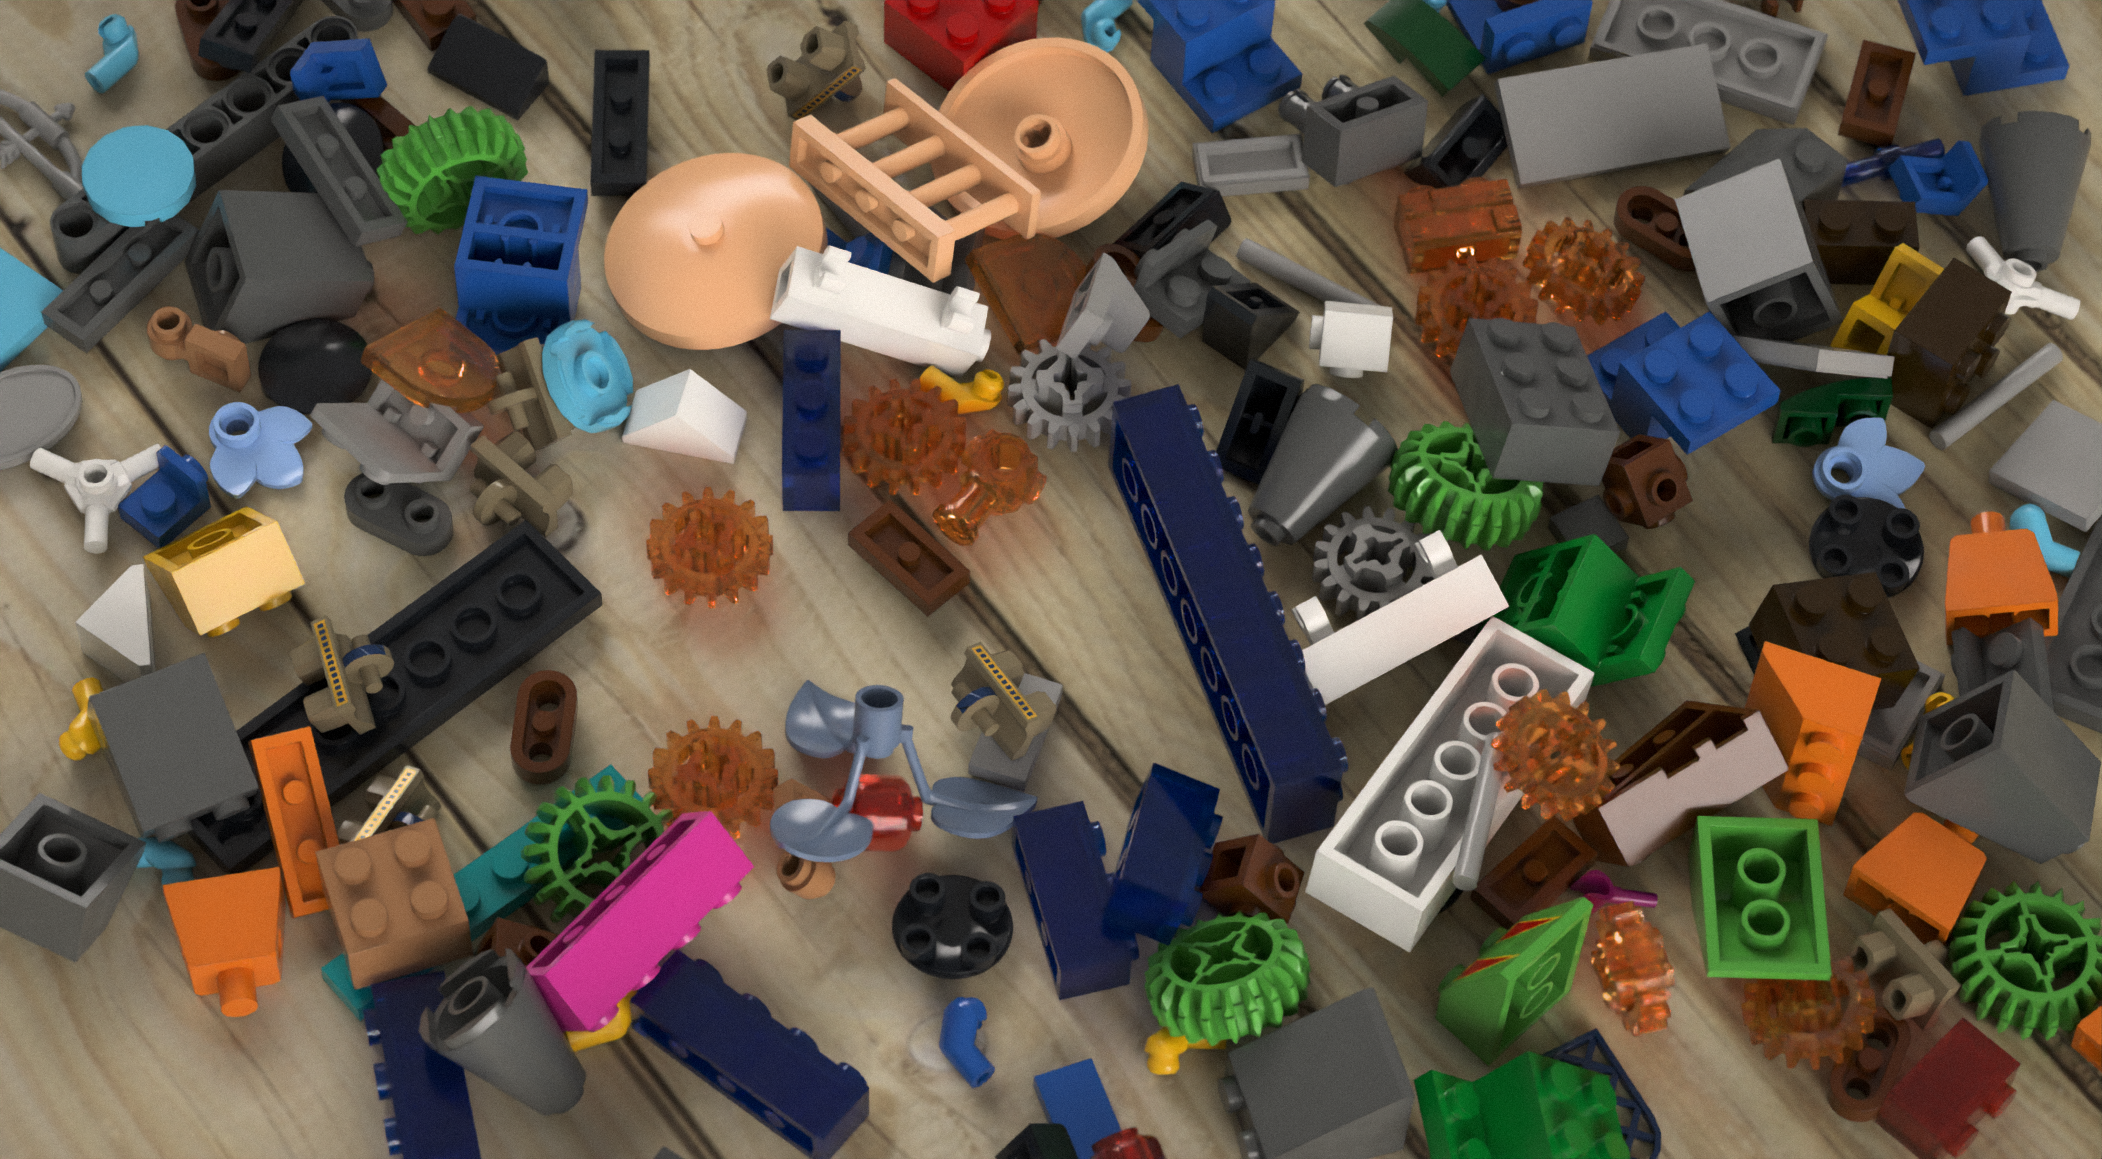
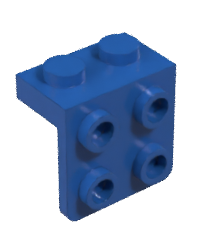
M1448 0L1446 5L1465 37L1486 58L1481 64L1486 73L1491 74L1585 43L1593 2L1592 0H1540L1503 12L1497 6L1495 0Z

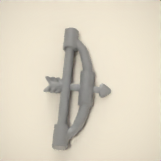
M0 89V104L19 113V118L31 128L21 135L0 116V135L6 139L0 142L1 169L6 168L7 164L17 160L21 153L52 181L53 189L67 201L83 189V162L69 139V133L57 122L62 119L66 121L71 120L75 111L74 104H57L54 107L56 112L49 116L35 102H27L19 96ZM40 136L54 150H59L66 160L70 173L67 171L61 172L30 142Z

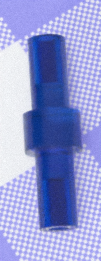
M1940 138L1903 148H1900L1898 144H1893L1875 149L1873 156L1847 164L1841 187L1880 177L1882 181L1892 179L1888 168L1900 155L1942 159L1945 156L1944 145Z

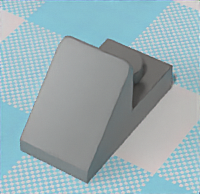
M1106 253L1101 255L1075 290L1056 345L1058 350L1074 360L1088 342L1093 346H1097L1102 342L1116 352H1125L1150 317L1148 308L1120 267Z

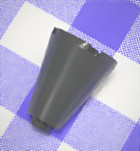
M2018 112L2017 122L2001 125V116L1991 119L1981 127L1979 146L1984 170L1988 177V188L2003 257L2006 260H2021L2029 264L2036 272L2042 271L2048 267V264L2057 261L2060 256L2091 147V131L2087 127L2083 133L2079 130V120L2055 112Z
M1313 384L1299 396L1248 508V513L1254 520L1250 525L1252 530L1261 539L1273 546H1278L1281 542L1288 545L1295 544L1390 467L1394 453L1398 450L1395 440L1378 420L1374 418L1370 425L1367 426L1354 414L1360 405L1332 388Z
M493 949L480 953L461 965L437 989L445 998L434 1013L427 1006L425 1007L419 1026V1033L423 1041L434 1051L541 1115L562 1114L569 1111L579 1102L583 1095V1085L586 1079L584 1068L523 961L510 949H505L506 956L501 957Z

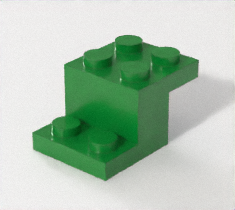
M1591 534L1515 554L1499 587L1509 607L1493 616L1593 671L1595 674L1590 687L1655 673L1665 658V649L1674 628L1685 613V604L1695 580L1682 567L1639 577L1596 534ZM1491 617L1484 620L1478 634L1481 632V630L1484 628V626L1487 624Z
M1526 1051L1474 1082L1432 1069L1414 1079L1431 1159H1630V1152L1623 1139L1616 1110V1094L1607 1075Z

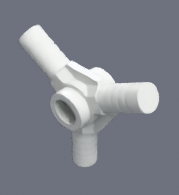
M1975 237L1968 243L1966 251L1984 271V275L2012 291L2005 311L2006 314H2015L2019 307L2028 306L2030 308H2040L2069 320L2075 318L2080 307L2079 299L2042 286V283L2034 281L2037 273L2029 264L2018 259L2004 261L1984 237Z
M157 443L121 462L116 461V459H92L79 463L71 462L40 447L31 458L30 468L65 484L66 492L80 513L85 514L84 549L89 553L99 554L105 552L108 548L109 514L116 511L118 505L131 490V482L159 469L156 452L161 449V446Z

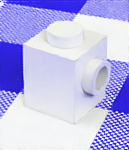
M1324 301L1323 316L1312 315L1309 349L1319 350V366L1330 367L1329 374L1345 378L1363 377V370L1387 372L1393 323L1392 307Z

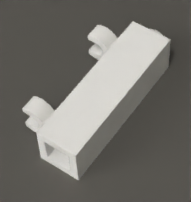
M830 245L823 254L797 246L779 269L770 315L772 320L925 368L935 366L943 373L957 378H961L975 361L981 362L988 351L991 340V330L985 328L988 306L976 303L980 294L978 292L957 286L950 295L849 263L852 252Z
M1438 530L1414 544L1422 561L1432 574L1433 581L1335 633L1316 596L1291 609L1298 625L1311 646L1289 657L1294 668L1289 670L1287 675L1300 700L1305 703L1311 699L1316 709L1323 707L1508 608L1509 605L1483 556L1479 555L1458 567L1446 539L1441 531Z

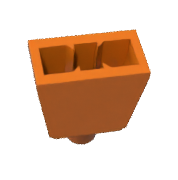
M1982 512L1974 516L1970 522L1972 534L1956 535L1950 539L1945 595L1946 645H1953L1952 631L1961 627H1965L1979 638H1982L2029 617L2043 626L2044 637L2058 635V596L2034 532L2028 529L2006 530L2005 518L1997 512Z
M1915 812L1855 863L1843 896L1875 917L1878 912L1891 908L1923 945L1933 940H1939L1947 946L1957 920H1960L1987 861L1984 852L1972 845L1979 837V834L1947 819L1941 825L1923 812Z
M267 868L163 885L170 921L194 993L201 996L219 993L221 1012L229 1017L246 1016L256 1011L258 1008L256 987L276 984L282 978L286 899L280 868Z

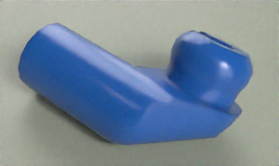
M958 997L944 1009L939 1048L972 1088H977L989 1080L995 1072V1067L974 1044L977 1030L982 1027L981 1021L987 1019V1011L983 1002L978 998Z

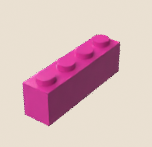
M711 811L683 813L526 967L562 1031L595 1032L606 1026L619 1011L616 1004L630 990H638L654 979L660 971V966L657 963L671 949H679L694 939L701 930L699 922L712 909H718L726 905L741 891L742 885L739 882L754 868V865Z

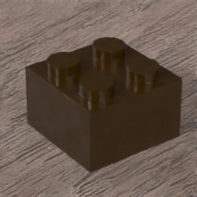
M1953 258L1894 330L1887 352L1888 356H1894L1892 376H1888L1892 378L1893 398L1891 405L1931 429L1945 412L1954 415L1970 392L1971 386L1968 383L1975 375L1983 379L1999 356L2000 350L1994 346L1999 342L2011 321V317L2007 316L2005 311L2012 291L1958 259Z
M1876 572L1772 585L1748 624L1760 652L1766 641L1881 678L1871 710L1893 708L1920 669Z

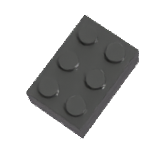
M1469 318L1450 374L1492 478L1600 486L1620 430L1575 327L1555 322L1535 324L1513 322L1505 318H1495L1492 320Z

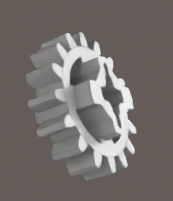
M1039 340V354L1036 355L1033 352L1024 350L1021 353V365L1012 366L1010 370L1007 404L1013 407L1014 424L1027 423V438L1030 440L1037 438L1041 434L1046 435L1048 449L1053 450L1059 440L1067 441L1071 452H1077L1079 440L1086 439L1094 448L1099 446L1100 432L1103 431L1108 435L1115 436L1118 433V420H1126L1128 417L1131 380L1125 379V363L1123 361L1111 363L1112 349L1108 346L1096 353L1091 350V344L1088 342L1074 360L1056 347H1052L1047 340ZM1065 385L1069 387V391H1066ZM1069 393L1073 395V401L1070 400Z
M1370 506L1364 507L1362 519L1355 520L1347 511L1342 513L1340 527L1327 524L1324 527L1323 540L1316 541L1312 580L1313 582L1321 583L1320 599L1326 601L1336 598L1335 614L1340 617L1351 609L1357 612L1356 621L1433 581L1432 574L1422 561L1414 545L1421 539L1429 536L1430 533L1415 535L1413 533L1415 523H1409L1405 520L1401 524L1395 522V513L1392 508L1386 510L1383 518L1375 517ZM1347 550L1349 554L1344 557L1343 565L1338 566L1337 560L1339 556ZM1412 566L1413 575L1405 584L1402 579L1406 576L1407 568Z

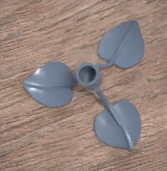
M807 680L795 695L787 712L785 735L788 743L797 751L812 757L831 758L840 755L845 750L848 753L854 754L844 797L837 808L831 803L819 799L792 800L783 804L773 814L770 820V834L779 848L785 849L794 856L810 861L839 862L862 853L872 840L873 823L868 818L849 812L854 804L865 756L874 759L886 758L894 752V748L902 743L922 802L933 806L931 821L940 829L951 834L974 839L990 838L1002 834L1035 809L1038 796L965 777L939 779L934 783L931 790L912 740L913 727L902 724L904 697L898 690L884 685L866 686L856 693L854 703L833 696L810 680Z

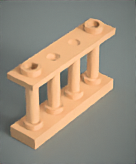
M896 78L887 81L882 115L838 134L829 130L811 114L793 122L789 167L933 283L951 275L955 241L1000 220L1026 240L1035 236L1041 191ZM891 134L908 146L873 163L856 151ZM928 162L944 174V176L911 191L905 190L892 180V178ZM964 191L981 203V205L946 221L928 208Z

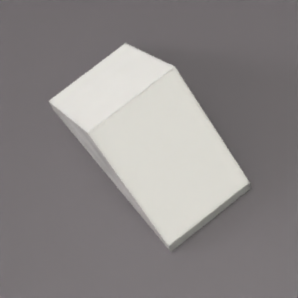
M688 369L636 390L622 440L623 443L734 464L747 420V411L694 371Z
M131 565L75 622L83 653L125 682L156 671L151 599L144 565Z

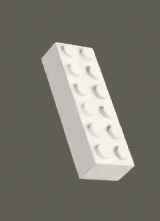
M1492 616L1318 848L1305 892L1410 953L1456 889L1453 884V877L1486 736L1497 732L1506 735L1510 740L1487 839L1488 844L1580 717L1595 673Z

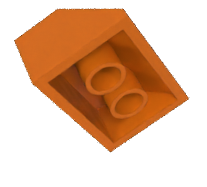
M1764 642L1745 708L1760 710L1789 767V770L1762 786L1775 808L1789 812L1797 819H1818L1820 823L1829 826L1833 825L1881 678L1773 643Z

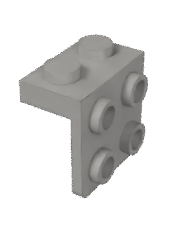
M395 357L367 403H317L310 414L313 420L323 428L322 434L330 443L339 448L346 449L361 463L359 467L362 473L372 481L382 485H389L390 483L414 482L422 484L424 482L451 481L471 449L470 445L476 441L484 428L481 422L410 357Z

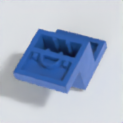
M1137 0L1154 20L1150 61L1212 134L1276 101L1288 92L1295 91L1301 87L1302 73L1271 38L1275 0Z
M1898 0L1923 64L1928 65L1949 61L1963 96L2066 78L2069 63L2042 0Z
M475 176L454 265L459 307L448 349L450 366L501 372L496 355L516 347L518 343L535 337H538L540 345L545 344L547 336L556 327L575 319L581 292L578 248L588 207L587 189Z
M1665 311L1587 355L1615 421L1630 439L1638 434L1663 439L1672 437L1687 455L1777 404L1781 391L1710 311L1681 328Z

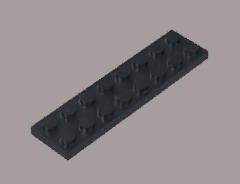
M524 520L367 635L371 644L384 645L389 648L394 661L393 669L381 678L383 688L376 693L366 692L376 728L360 735L352 726L345 724L321 733L309 721L303 700L304 697L328 687L326 678L309 686L302 682L239 728L236 732L256 781L257 776L248 742L310 726L331 808L601 607V592L527 520ZM259 788L256 795L247 798L250 808L238 814L216 820L213 812L190 820L193 830L187 834L226 875L245 872L274 850Z

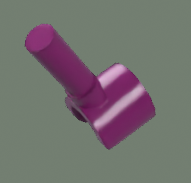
M1599 870L1587 872L1570 886L1571 890L1580 891L1584 894L1582 897H1585L1593 904L1591 915L1606 903H1622L1655 908L1658 902L1656 893L1622 889L1621 887L1613 886L1610 878Z

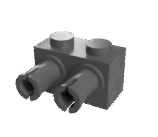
M1340 74L1339 80L1334 76L1326 83L1323 88L1321 101L1315 102L1305 91L1296 89V95L1293 91H1290L1280 102L1278 112L1281 119L1290 123L1304 134L1302 162L1334 187L1350 184L1357 179L1383 170L1392 169L1397 165L1422 157L1428 100L1396 76L1359 87L1348 76Z

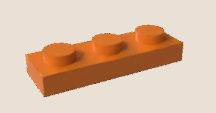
M311 727L251 740L248 744L291 919L329 910L322 889L315 852L340 844Z

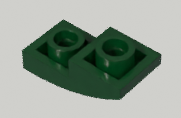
M1389 0L1364 22V25L1399 64L1408 58L1441 97H1444L1486 59L1457 28L1422 0Z
M1869 377L1832 382L1808 389L1782 401L1772 431V443L1793 444L1798 447H1810L1816 444L1829 445L1834 426H1848L1850 423L1863 418H1883L1885 421L1893 398L1892 378Z

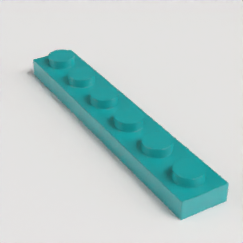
M611 764L589 779L595 792H597L599 780L604 775L612 777L614 792H619L626 782L623 776ZM635 790L633 797L641 801L642 797ZM588 814L590 818L597 816L599 821L611 830H623L629 827L624 821L610 815ZM538 816L454 874L469 920L471 942L488 931L497 917L506 918L533 899L544 887L543 883H525L523 876L526 871L539 864L521 859V851L525 846L537 844L525 835V830L530 822H542ZM568 824L562 827L558 839V858L563 872L578 860V851L571 840L575 834ZM343 953L323 966L321 971L323 980L356 1018L361 1021L437 966L354 990Z

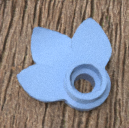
M232 402L222 406L216 412L209 425L210 441L216 449L210 461L213 479L223 492L236 499L244 496L256 481L264 487L273 489H287L299 485L303 481L304 476L303 462L293 444L308 435L313 428L312 423L297 410L286 406H275L261 411H257L251 405L243 402ZM238 430L246 431V433L242 435H231L233 432Z
M1863 418L1846 426L1837 446L1828 448L1819 455L1814 463L1812 476L1818 491L1830 500L1845 494L1854 497L1879 499L1897 508L1905 509L1899 495L1911 488L1924 471L1925 464L1906 451L1885 445L1887 434L1883 418ZM1831 470H1844L1849 476V482L1840 483L1836 481L1831 475Z

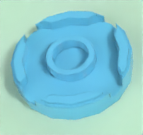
M148 125L124 127L104 135L89 149L82 164L83 190L94 212L111 223L127 227L146 226L145 221H152L157 218L160 219V222L174 217L191 199L196 187L194 159L185 142L168 130Z
M582 319L573 320L558 326L547 336L542 351L543 375L551 398L566 419L576 428L588 433L605 432L619 426L629 416L632 405L626 406L627 395L633 393V377L627 358L617 341L606 331L598 333L591 327L595 323Z

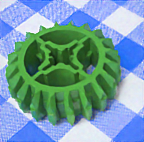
M472 105L466 107L460 113H455L449 108L443 116L433 118L429 115L427 122L420 126L409 125V133L406 136L392 139L393 149L386 150L381 154L382 164L376 169L383 190L396 203L408 221L405 227H410L414 234H420L431 229L437 235L444 229L453 228L456 230L464 226L475 176L521 181L528 174L526 167L527 158L524 153L525 147L519 134L515 133L513 126L507 122L504 115L495 116L490 108L477 112Z
M1443 421L1439 428L1432 424H1424L1421 431H1410L1406 440L1401 442L1399 450L1395 451L1390 465L1391 472L1389 475L1388 492L1394 496L1393 506L1399 510L1406 511L1405 521L1421 524L1423 526V534L1435 533L1440 530L1446 541L1460 542L1466 550L1471 544H1477L1486 551H1489L1494 544L1499 547L1508 548L1512 540L1523 539L1525 533L1530 530L1532 522L1537 520L1542 507L1540 501L1543 496L1542 487L1544 482L1492 478L1474 431L1468 423H1464L1462 427H1455L1450 422Z
M610 775L602 776L597 786V792H595L591 782L586 777L579 778L575 783V795L569 789L561 786L553 794L556 805L548 802L540 804L536 814L542 822H530L525 830V835L537 844L525 846L521 851V859L539 864L527 870L523 878L527 884L543 883L544 885L533 898L536 905H544L551 899L558 905L551 913L550 920L552 922H560L567 913L575 917V920L595 900L577 889L578 887L585 884H596L605 890L631 865L630 854L637 846L644 843L647 849L665 831L663 827L673 818V813L670 809L662 810L657 815L653 813L650 808L657 799L655 792L650 791L641 801L633 797L636 790L634 780H627L619 792H614V781ZM588 814L610 815L624 821L629 827L623 830H611L606 828L597 816L590 818ZM568 824L575 834L571 840L578 851V860L563 872L558 858V839L562 827ZM624 845L611 863L604 861L598 864L596 862L587 869H584L596 851L599 853H604L608 850L612 852L619 846Z
M2015 881L2006 886L2003 894L1991 887L1988 892L1984 893L1981 902L1973 900L1966 907L1963 917L1957 920L1952 931L1953 941H1951L1948 948V961L1953 963L1949 973L1962 985L1959 992L1960 1003H1978L1975 1011L1977 1021L1989 1015L1998 1019L1996 1022L1998 1034L2005 1031L2010 1024L2018 1027L2022 1041L2030 1037L2034 1028H2037L2046 1041H2048L2051 1037L2055 1036L2058 1027L2070 1034L2076 1029L2080 1020L2094 1012L2098 1008L2100 1001H2102V936H2098L2102 928L2100 924L2101 918L2084 919L2082 917L2085 911L2084 900L2072 906L2063 902V888L2055 891L2051 897L2043 894L2039 881L2030 886L2028 893H2024ZM2008 930L2010 936L2008 942L2000 943L1998 949L1986 951L1985 941L1997 933ZM2065 971H2075L2076 980L2063 989L2053 991L2051 984L2054 978H2061L2062 973Z
M1241 911L1233 917H1223L1218 913L1215 919L1206 922L1196 919L1195 926L1189 929H1175L1174 939L1159 942L1158 952L1148 957L1149 968L1145 972V990L1148 1002L1150 1003L1152 1014L1157 1018L1159 1026L1167 1027L1171 1037L1184 1035L1189 1044L1207 1039L1211 1046H1215L1224 1039H1232L1237 1044L1240 1037L1250 1034L1259 1038L1261 1030L1266 1027H1282V1016H1293L1298 1013V1003L1308 998L1307 987L1311 983L1309 977L1311 968L1308 955L1305 953L1303 942L1299 939L1297 931L1289 929L1284 919L1270 921L1266 913H1258L1253 917H1246Z

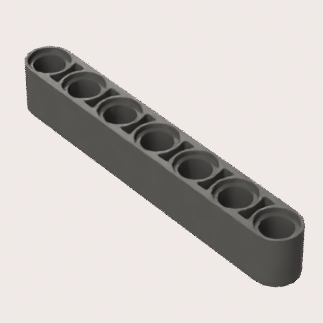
M327 16L316 21L257 63L251 73H243L165 129L185 142L194 159L196 187L189 203L280 137V134L270 121L276 107L300 101L292 88L291 69L311 42L358 39L357 28L352 21L341 16ZM83 189L58 206L50 219L58 261L64 269L77 274H81L129 228L111 223L94 212Z

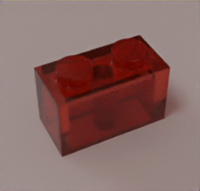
M1962 1017L1886 1094L1875 1123L1919 1159H1943L1948 1153L1957 1159L1978 1135L1979 1130L1974 1126L1986 1114L1996 1119L2012 1102L2017 1094V1090L2011 1085L2021 1064Z

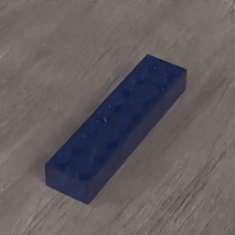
M1179 384L1114 401L1108 467L1263 837L1268 842L1275 844L1334 827L1337 804L1343 801L1342 775L1343 772L1348 771L1346 751L1339 737H1330L1324 723L1327 721V712L1323 697L1318 688L1310 689L1303 674L1306 671L1303 651L1296 639L1289 640L1283 628L1285 615L1281 600L1276 591L1268 592L1262 579L1264 576V565L1260 551L1255 543L1247 544L1242 532L1244 520L1240 505L1234 496L1227 498L1221 484L1224 481V475L1219 456L1214 449L1207 451L1202 440L1204 429L1197 406L1194 403L1187 405Z

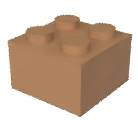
M435 818L315 852L322 889L354 990L473 956L469 920Z

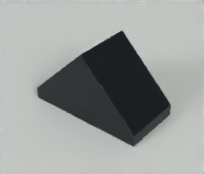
M1256 282L1212 286L1206 298L1202 342L1246 371L1249 360L1252 358L1258 360L1295 322L1300 312Z
M1253 358L1250 359L1211 465L1259 485L1299 396L1303 393L1305 380Z

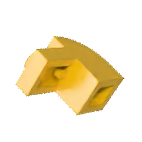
M1904 243L1896 246L1870 294L1857 300L1850 307L1830 347L1887 355L1894 330L1944 268Z

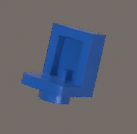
M370 38L311 42L290 71L292 88L300 101L324 96L328 103L331 100L379 98L388 86Z
M1957 141L1942 159L1900 155L1888 168L1899 191L1900 199L1902 202H1915L1916 213L1959 216L1988 184V177L1969 141Z

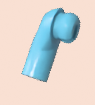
M1095 0L1086 7L1081 14L1084 42L1097 46L1106 52L1113 50L1121 37L1120 29L1116 31L1115 19L1132 6L1133 0Z
M119 14L109 15L99 23L98 33L104 39L102 42L104 57L85 72L87 82L94 90L101 94H104L133 69L139 59L135 29L133 26L127 25L126 19Z
M2025 504L2016 509L2010 516L2009 529H2028L2034 532L2048 570L2070 578L2080 551L2052 540L2045 513L2039 506Z
M157 837L138 838L146 842V845L136 868L155 867L162 869V885L195 880L192 867L197 865L192 853L172 840L159 843Z

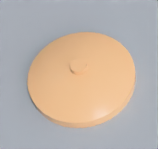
M1059 37L1031 39L1010 45L989 55L973 66L957 81L938 111L1041 191L1035 236L1026 240L1002 220L985 228V234L1003 240L1017 242L1049 240L1077 231L1095 221L1112 208L1131 186L1143 163L1147 149V111L1132 77L1120 62L1109 53L1097 46L1075 39ZM931 165L935 180L944 176V174ZM965 191L946 199L957 215L981 205V203Z
M720 153L701 156L679 163L659 173L639 188L625 203L615 218L607 237L604 253L606 279L616 304L631 325L649 338L662 344L689 350H711L731 347L760 337L781 324V322L770 319L779 269L797 246L823 254L828 247L827 229L814 194L808 185L789 168L768 158L744 153Z

